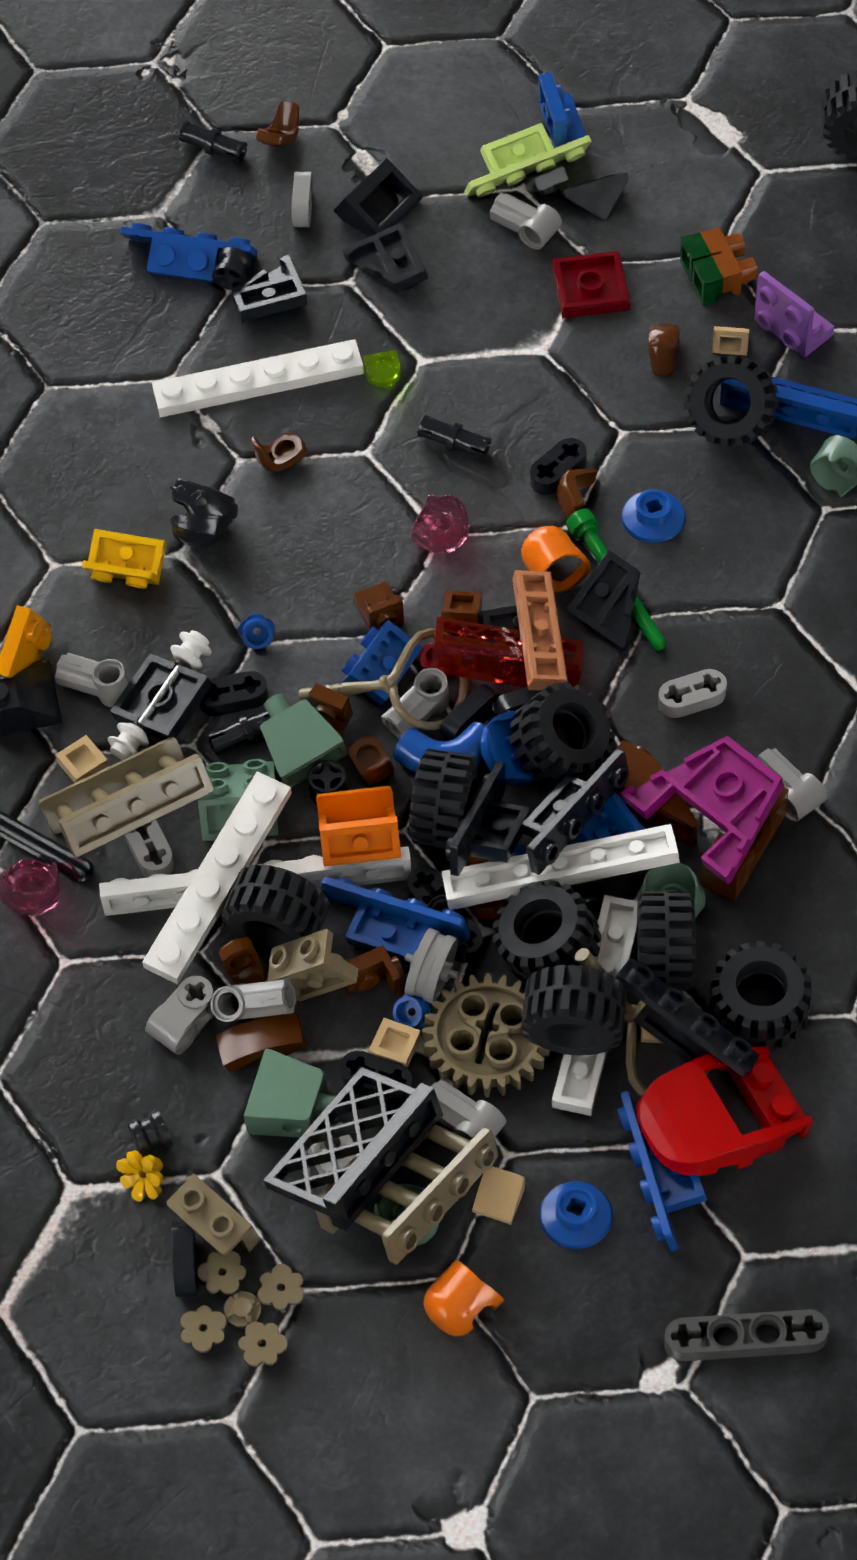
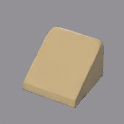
M714 326L712 353L747 355L749 329Z
M492 1166L482 1175L472 1212L511 1225L525 1190V1178Z

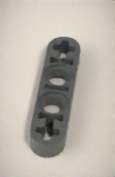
M811 1309L683 1317L674 1319L668 1324L665 1329L664 1347L669 1356L677 1361L813 1353L825 1346L829 1334V1323L822 1313ZM810 1323L813 1330H817L815 1338L808 1339L806 1332H800L803 1331L804 1324ZM765 1324L772 1325L778 1330L780 1336L773 1343H764L756 1336L755 1331L757 1328ZM786 1324H791L790 1332H793L791 1341H786ZM719 1328H730L736 1333L738 1339L730 1346H722L714 1340V1332ZM707 1329V1347H701V1330ZM678 1332H686L687 1338L691 1339L689 1340L688 1347H680V1342L676 1340Z

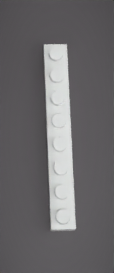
M400 847L401 858L324 867L323 857L318 855L307 856L299 860H270L264 864H257L261 866L271 865L292 871L311 881L321 890H324L321 885L324 876L336 880L338 877H345L360 886L407 880L411 872L409 847ZM198 869L182 874H154L148 878L131 880L118 878L111 882L99 883L104 914L109 916L175 908Z

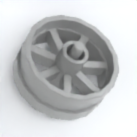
M432 928L426 931L414 955L407 953L404 960L411 962L405 985V994L423 998V1001L430 1004L433 1003V1000H438L441 990H443L449 978L457 979L459 972L453 970V962L459 938L451 935H442L440 931Z

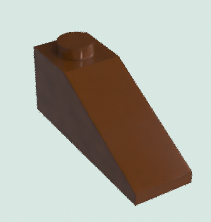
M625 740L617 748L625 751L629 777L626 784L622 788L617 789L616 793L622 797L620 793L624 789L632 785L635 789L649 782L651 775L663 770L656 758L645 748L634 746ZM674 794L646 820L657 827L671 824L674 837L691 847L697 843L698 821L678 794ZM626 803V806L631 812L645 819L643 816H641L638 812H636Z

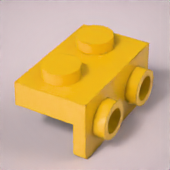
M94 529L88 561L83 560L81 568L91 574L90 578L96 581L112 583L113 578L126 580L125 584L128 586L147 589V584L159 585L167 542L159 539Z

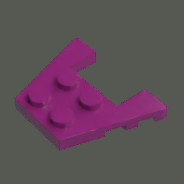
M726 736L684 758L685 763L668 772L661 770L651 775L649 782L635 789L632 785L624 789L620 794L623 801L646 820L674 794H678L725 831L726 834L700 858L703 866L728 885L732 882L780 795L784 783L782 777L730 737Z

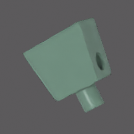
M276 694L264 703V707L271 718L263 722L260 728L283 784L292 788L308 778L309 770L317 762L323 760L336 762L348 755L342 737L306 699L290 706L283 694Z
M265 1048L244 1113L247 1133L253 1135L301 1137L336 1097L326 1094L325 1072ZM342 1115L337 1116L334 1121L339 1122Z

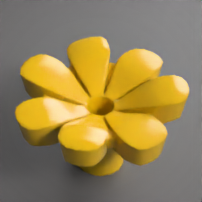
M136 1150L128 1152L126 1154L127 1158L120 1159L116 1163V1169L121 1173H126L120 1177L122 1186L127 1189L132 1186L134 1187L131 1196L135 1201L141 1202L146 1195L151 1199H156L162 1192L160 1187L163 1182V1175L160 1173L163 1169L162 1161L152 1155L142 1158Z

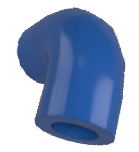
M472 722L458 737L449 741H436L419 730L411 728L398 741L393 754L394 760L416 772L421 757L429 748L474 755L479 767L485 763L482 757L480 741L483 729L486 726L479 722Z

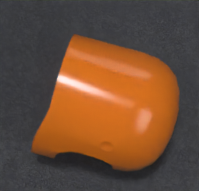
M540 527L530 533L522 545V560L529 571L547 572L549 566L565 556L580 558L581 563L579 567L564 581L552 579L554 593H562L572 589L590 573V561L572 543L567 533L559 527Z
M455 1260L428 1288L424 1296L423 1305L429 1319L441 1331L448 1335L459 1337L470 1333L474 1329L473 1320L484 1307L489 1306L492 1310H496L504 1302V1299L492 1287L482 1282L464 1264Z

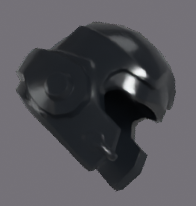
M178 478L174 486L170 487L172 489L173 502L184 506L187 511L184 515H173L170 518L172 534L183 544L192 547L214 545L215 539L221 537L226 532L229 524L234 522L238 516V505L235 503V499L224 492L182 478Z

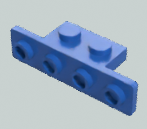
M132 223L131 228L121 226L120 234L126 239L151 243L146 270L149 274L215 283L212 273L218 264L217 258L222 249L226 247L239 248L245 251L250 258H257L258 251L250 245L249 240L238 237H230L229 242L219 241L216 235L198 232L197 237L185 236L183 230L166 227L164 232L151 231L152 226L142 223Z
M324 876L321 882L330 900L358 908L345 935L348 944L370 951L384 945L390 957L396 956L398 960L408 962L404 960L406 954L414 955L429 928L440 931L442 935H451L465 942H468L471 937V932L464 917L455 911L444 909L440 912L430 909L425 903L416 899L409 898L407 901L397 899L381 888L368 890L359 887L354 881L345 877H338L336 880Z
M629 1092L620 1093L624 1107L617 1109L624 1131L632 1130L635 1140L634 1143L628 1144L635 1167L643 1166L646 1179L639 1181L647 1205L654 1203L657 1216L651 1217L654 1232L658 1241L666 1240L671 1252L678 1250L679 1246L668 1213L707 1201L700 1176H687L674 1172L657 1159L640 1131L636 1118V1107Z

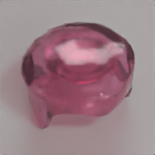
M429 494L425 506L413 523L411 539L420 548L430 553H451L465 542L470 531V523L464 504L452 495L445 494L442 497H437Z
M25 858L11 866L7 872L2 871L0 900L7 908L22 915L39 916L44 915L56 906L60 896L59 871L56 862L50 865L39 860Z

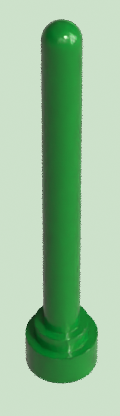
M590 509L578 510L567 519L566 527L575 539H579L587 544L597 562L600 563L608 550L597 535L598 521ZM636 597L633 618L653 649L661 651L666 647V640L639 598Z

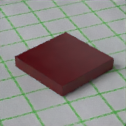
M619 251L552 259V271L562 319L630 310V299Z

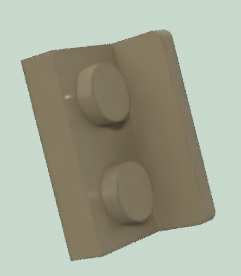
M324 929L273 947L269 959L267 981L290 979L292 986L295 988L296 1000L303 1001L357 983L358 968L343 960L342 956L331 953L333 932Z
M194 1173L167 1201V1206L222 1256H227L238 1243L250 1252L261 1240L253 1226Z

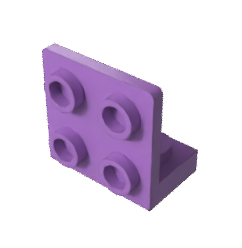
M765 271L758 275L754 320L757 321L761 328L769 330L781 339L786 347L795 350L804 358L834 335V325L816 313L811 305Z

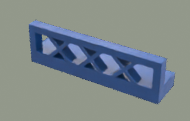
M775 377L771 379L773 385H777L779 392L776 393V400H779V408L775 409V419L856 440L857 398ZM738 380L723 381L721 383L720 405L748 412L751 405V397L747 387Z

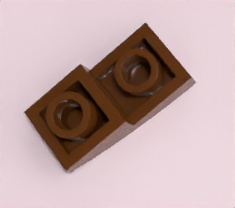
M296 1012L254 1019L216 1035L222 1064L230 1073L263 1057L265 1048L288 1056L307 1046L300 1017Z

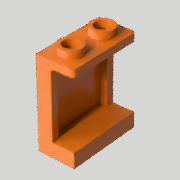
M391 786L322 793L316 796L324 867L401 858L397 816H395Z

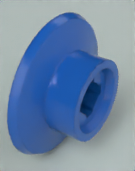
M650 489L634 495L625 503L621 512V521L625 530L634 538L644 542L659 543L672 539L682 530L686 521V514L682 504L674 496L661 490Z
M572 1181L560 1184L547 1193L540 1206L539 1220L544 1233L557 1245L568 1249H585L599 1243L608 1234L613 1222V1210L609 1199L599 1188L589 1183ZM572 1206L583 1210L580 1216H576V1214L569 1211Z

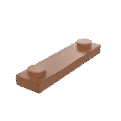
M515 570L512 580L528 690H543L555 683L559 686L563 682H568L551 572Z

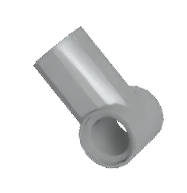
M500 193L495 198L490 210L491 220L517 232L525 245L535 250L541 249L562 225L560 215L552 207L540 204L535 208L507 193Z
M72 653L62 654L57 663L54 676L58 685L98 696L102 704L107 707L114 706L129 684L125 668L120 661L106 659L98 662Z
M427 668L420 671L415 677L414 686L400 698L401 704L410 715L426 722L432 715L441 714L447 709L450 701L448 681L446 675L441 670ZM432 689L438 690V692L434 694L425 693L426 691ZM393 706L381 716L382 723L399 740L404 733L413 728L401 719L393 709Z
M768 748L758 755L757 759L782 777L784 787L789 789L785 816L790 821L798 822L827 800V793L822 783L813 774H802L776 748Z
M280 979L248 984L240 983L218 988L211 997L210 1007L217 1019L223 1022H232L249 1018L294 1013V1006L297 1001L295 988L292 986L290 979ZM232 994H235L239 1001L237 1012L234 1011L230 1003Z
M442 1079L437 1083L434 1082L431 1086L435 1090L443 1112V1116L438 1122L453 1131V1133L471 1141L483 1127L492 1130L495 1138L506 1125L507 1121L504 1115L489 1102L484 1100L475 1102Z

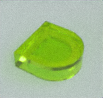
M397 350L362 356L366 378L372 385L388 387L399 380L400 362Z

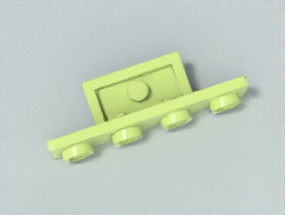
M539 123L483 145L480 152L490 174L470 181L464 192L467 197L477 194L478 198L493 193L498 185L506 182L508 186L515 185L526 178V174L534 171L541 173L555 167V163L564 159L567 162L576 161L586 154L585 151L592 142L590 136L587 135L553 148L543 124Z

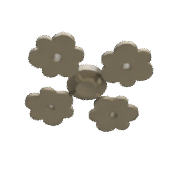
M231 1251L227 1256H222L218 1252H212L208 1256V1262L203 1263L198 1268V1277L202 1282L206 1283L209 1293L215 1294L221 1291L223 1294L231 1296L225 1302L224 1314L219 1311L212 1312L210 1307L206 1305L200 1306L197 1312L188 1311L184 1313L180 1320L181 1326L184 1329L181 1333L182 1341L185 1344H192L195 1351L206 1353L212 1348L213 1344H220L224 1341L225 1336L222 1330L226 1327L228 1320L234 1327L245 1329L246 1336L239 1339L238 1345L240 1350L244 1352L246 1364L252 1367L259 1366L263 1362L269 1366L274 1365L278 1359L277 1355L286 1351L288 1343L286 1337L279 1334L276 1324L268 1323L264 1326L262 1323L257 1322L261 1313L260 1302L264 1305L273 1304V1307L278 1311L285 1310L288 1304L297 1305L301 1303L304 1298L303 1289L300 1287L303 1284L302 1275L292 1273L291 1268L286 1264L276 1265L271 1273L267 1272L261 1275L260 1284L262 1287L258 1290L257 1298L250 1292H237L239 1281L243 1280L246 1276V1269L240 1265L241 1259L239 1254Z

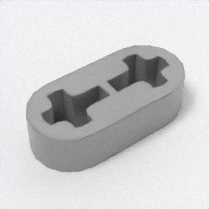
M295 171L291 208L292 227L310 228L313 174L311 171Z
M705 669L667 681L659 689V710L667 717L680 718L715 707L725 699L727 690L726 677L718 670ZM709 684L711 688H716V691L710 692L708 688H704V685ZM675 695L677 699H681V702L675 703L673 699H669V696Z
M156 819L142 826L144 830H147L149 839L143 841L140 833L136 832V829L125 834L126 842L145 877L148 878L154 874H171L174 868L172 851ZM155 851L158 859L162 860V863L155 865L150 860L149 852Z

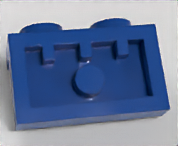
M552 72L539 74V105L553 147L556 148L586 136L572 94L563 93L562 86L555 84Z
M389 620L378 630L373 626L360 642L364 647L361 654L358 656L354 653L341 669L346 675L340 684L343 682L380 680L382 675H390L411 637ZM419 643L407 661L396 682L397 684L423 648ZM382 689L365 692L368 697L380 706L389 697V693L384 692Z

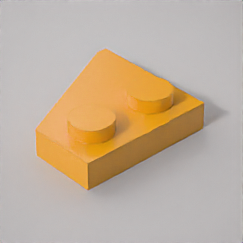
M16 606L0 654L1 676L10 678L39 661L43 651H46L51 643V624L29 608Z

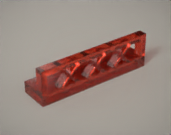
M443 617L436 618L429 668H437L446 675L524 688L528 687L520 630ZM443 631L457 633L460 636L443 634ZM561 637L563 651L574 653V656L564 654L567 680L573 688L579 684L583 668V641ZM484 638L493 639L497 642H489L484 640Z

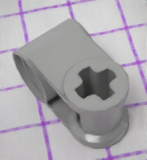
M191 976L183 980L170 997L152 1013L146 1023L145 1032L177 1055L187 1050L198 1033L214 1017L210 1007L214 991L208 979L202 976Z

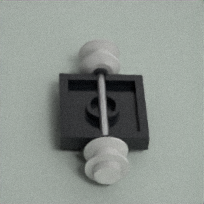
M192 630L190 633L181 632L179 634L183 642L181 646L172 645L170 647L175 659L174 662L149 653L111 708L110 713L114 719L123 722L117 724L120 735L118 737L109 736L107 739L111 745V753L120 760L138 753L137 748L139 746H149L145 732L164 740L169 737L176 739L213 685L208 676L191 670L201 669L203 664L199 659L200 656H210L212 653L208 646V639L201 633Z

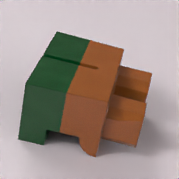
M719 227L681 237L680 262L690 282H692V286L702 306L716 303L717 295L732 291L734 295H741L742 284L757 279L758 268L753 257L736 260V257L744 256L746 251L745 241L741 233L724 236Z

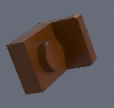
M387 581L353 593L354 604L368 630L373 626L378 630L387 620L395 626L404 622L403 601L400 596H394Z
M445 592L441 610V630L453 637L458 645L476 646L478 644V623L482 608V593Z
M314 683L308 695L311 705L342 736L353 715L349 697Z
M384 945L347 961L358 968L357 983L345 986L349 995L358 990H370L383 979L387 982L394 996L402 993L401 979L405 977L404 970L396 956L390 958Z

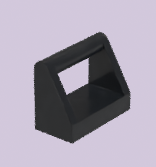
M386 158L333 211L342 221L366 235L372 236L396 225L422 200V195ZM381 184L404 198L377 224L359 204Z

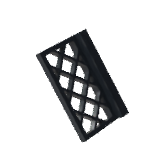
M361 1067L265 1177L263 1182L266 1188L328 1215L333 1226L346 1231L443 1116L434 1088L420 1083L415 1089ZM366 1083L378 1088V1093L356 1099V1094ZM401 1098L406 1099L399 1109L387 1111L386 1102ZM381 1105V1114L360 1119L358 1110ZM353 1112L354 1121L332 1127V1122L337 1116ZM384 1125L375 1137L363 1140V1130ZM356 1133L358 1142L335 1148L334 1138ZM328 1140L329 1150L307 1155L308 1149L313 1144ZM360 1153L350 1166L339 1169L337 1159ZM332 1162L333 1171L315 1176L310 1175L309 1167ZM303 1169L304 1179L290 1183L282 1181L288 1173ZM335 1183L323 1198L313 1194V1188Z

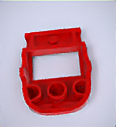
M768 1046L752 1047L759 1054V1058L746 1077L740 1076L714 1055L708 1053L660 1076L648 1087L637 1103L636 1118L644 1138L654 1155L663 1165L674 1172L687 1176L715 1174L719 1168L735 1165L737 1169L752 1165L754 1159L766 1153L771 1155L783 1149L789 1137L798 1133L802 1139L808 1135L813 1119L811 1116L806 1117L768 1056L770 1053ZM713 1069H718L719 1072L728 1070L763 1129L742 1135L705 1072Z

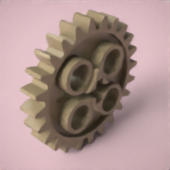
M486 973L484 983H478L474 975H470V986L464 987L461 982L456 980L454 981V994L445 989L441 990L443 1003L433 1000V1003H431L433 1014H425L427 1027L422 1029L423 1041H426L424 1043V1053L427 1056H431V1069L440 1068V1080L444 1081L453 1076V1087L458 1089L463 1083L468 1084V1095L472 1096L477 1087L483 1088L485 1097H489L492 1087H497L499 1093L504 1096L507 1084L510 1083L515 1089L520 1090L521 1077L533 1081V1068L543 1070L544 1058L542 1056H550V1051L530 1042V1039L523 1035V1030L521 1029L525 993H521V981H517L512 987L507 986L505 975L500 978L498 983H492L490 973ZM499 1006L493 1019V1031H490L487 1038L483 1062L476 1064L482 1050L481 1038H485L488 1032L492 1008ZM470 1010H478L482 1012L478 1016H469L465 1014ZM510 1019L520 1021L518 1025L514 1026L504 1024L506 1020ZM460 1044L471 1046L470 1049L465 1051H459L454 1047ZM500 1053L510 1056L506 1060H496L493 1058V1056Z

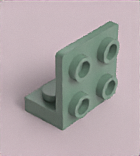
M251 759L243 764L231 765L224 762H214L205 767L214 791L198 798L202 841L216 840L257 771L275 779V765L273 761L266 762L262 759ZM278 818L267 836L279 835Z

